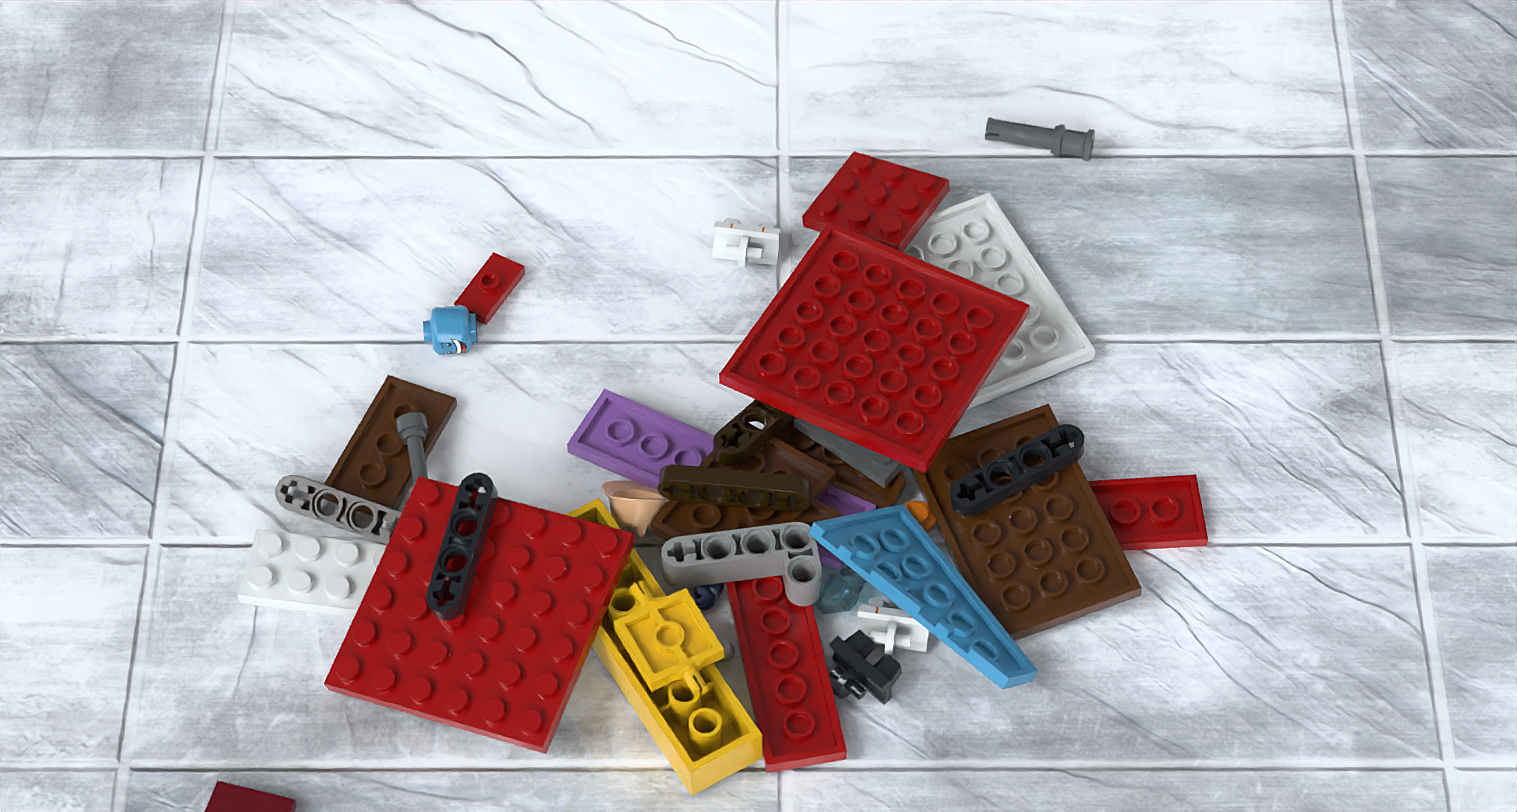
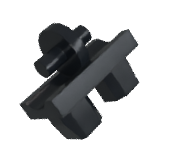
M861 630L849 636L845 641L837 636L829 643L830 647L834 650L832 661L838 665L830 672V675L837 680L833 688V693L837 697L844 699L852 693L860 700L868 691L883 705L892 698L891 687L902 674L899 662L889 654H885L878 662L871 665L866 658L875 650V645Z

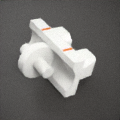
M726 218L724 222L715 221L712 258L737 260L738 267L746 268L747 262L777 265L781 229H778L773 223L765 222L754 226L745 225L739 219Z
M870 598L866 605L859 604L856 632L861 630L873 641L874 645L885 646L884 655L889 654L893 657L894 648L927 651L929 630L904 610L889 608V604L884 599Z

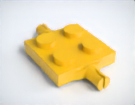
M643 580L638 581V586L636 582L632 584L629 590L639 606L632 613L615 620L614 630L651 692L673 681L684 679L694 697H700V692L702 695L707 693L709 687L699 671L703 667L723 659L724 648L688 590L684 588L669 596L653 598Z

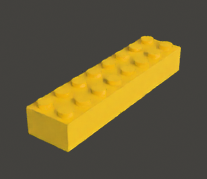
M600 498L565 514L620 529ZM632 548L592 647L690 795L693 796L762 759V734L713 663L699 671L709 687V690L704 695L700 692V697L693 696L684 679L673 681L651 692L614 630L615 620L632 613L639 606L629 590L635 582L638 586V581L643 580L653 598L666 596L638 553Z

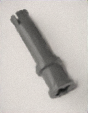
M991 117L988 118L985 132H987L985 133V140L1051 150V154H1054V156L1060 157L1061 154L1083 157L1084 161H1090L1095 139V130L1089 129L1088 132L1066 129L1065 125L1062 124L1056 125L1055 128H1047L993 119Z

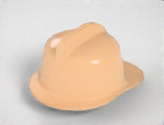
M610 481L601 485L602 491L609 498L613 519L619 526L628 527L630 532L637 537L644 536L646 528H650L652 520L670 501V499L660 495L657 489L643 486L634 481Z

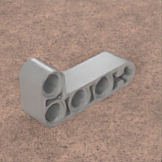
M789 522L679 536L665 542L661 550L662 576L664 581L672 587L686 588L782 575L788 600L798 606H809L818 601L821 595L822 568L817 541L808 534L811 527L803 522ZM794 546H801V547H803V548L794 549V548H792V547H794ZM762 551V552H764V553L755 554V553H752V552ZM723 556V557H725V558L715 559V558H713V557ZM807 579V580H809V581H808V582H799V581H797V580Z

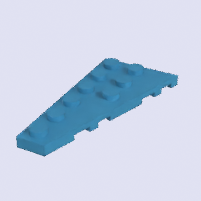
M904 504L813 522L808 532L810 536L1002 690L1030 683L1034 680L1038 673L1037 668Z

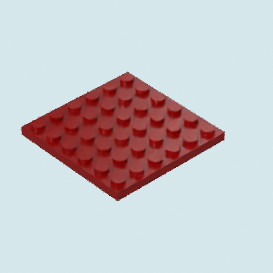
M828 222L719 373V384L926 473L1029 315L1030 305Z
M419 476L325 679L324 685L328 690L546 754L635 544V536L632 532L498 497L466 607L457 618L441 620L430 610L426 602V593L459 486ZM481 492L471 493L475 502L478 494ZM474 520L463 522L458 528V534L461 536L471 535L476 531L478 522ZM464 556L453 557L447 564V570L457 572L463 569L467 563V558ZM446 581L447 585L450 588L451 583ZM448 591L446 599H439L438 601L441 606H444L446 601H453L454 598Z

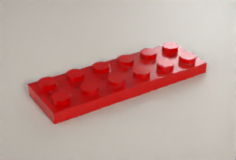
M782 575L725 582L755 724L762 734V756L766 773L846 760L847 749L813 606H798L788 600ZM806 579L797 580L799 582H807Z

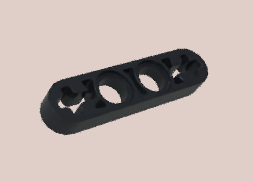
M1071 424L1057 426L959 478L950 489L953 510L962 516L977 515L1078 461L1084 454V434L1082 430ZM1060 441L1074 442V447L1069 448L1066 444L1060 446ZM1055 452V458L1052 457L1051 453ZM1030 455H1039L1045 460V463L1041 467L1031 468L1025 465L1023 461ZM999 472L1007 473L1012 478L1010 483L1003 486L994 484L990 479L995 473ZM982 482L984 487L980 489V483ZM964 492L969 496L975 494V499L972 501L966 497L961 499V494Z
M472 473L466 476L459 485L427 589L426 602L432 613L441 620L457 618L466 607L498 500L497 489L492 479L484 473ZM480 487H484L486 493H479L475 502L471 493H477ZM468 520L478 522L476 531L471 535L461 536L458 534V528L463 522ZM464 556L467 558V563L463 569L457 572L447 570V564L453 557ZM446 581L451 583L450 588L447 585ZM449 591L454 598L453 601L448 600L444 606H441L438 600L446 599Z

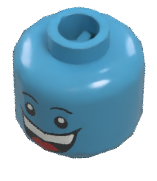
M463 305L434 308L430 313V321H423L424 342L432 343L433 350L439 355L469 352L472 343H478L475 313L470 314L467 307Z

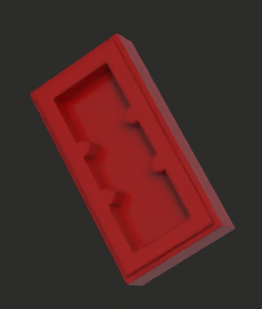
M493 252L454 302V306L463 305L467 307L470 314L475 313L476 321L487 325L525 275V266Z

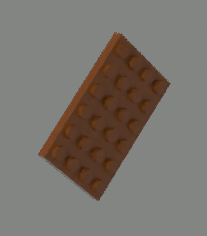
M1049 404L947 439L926 473L909 467L925 502L932 511L935 524L957 571L1014 641L1141 596L1142 588L1078 461L977 515H959L951 506L950 489L956 480L1060 426ZM1065 439L1060 441V446L1066 444L1071 448ZM1055 452L1051 453L1052 457L1055 458ZM1030 455L1023 462L1028 467L1038 468L1045 463V460L1039 455ZM999 472L995 473L990 480L998 486H1003L1010 483L1012 478L1007 473ZM982 482L980 483V489L984 487ZM964 492L961 494V499L966 497L972 501L975 499V494L969 496Z

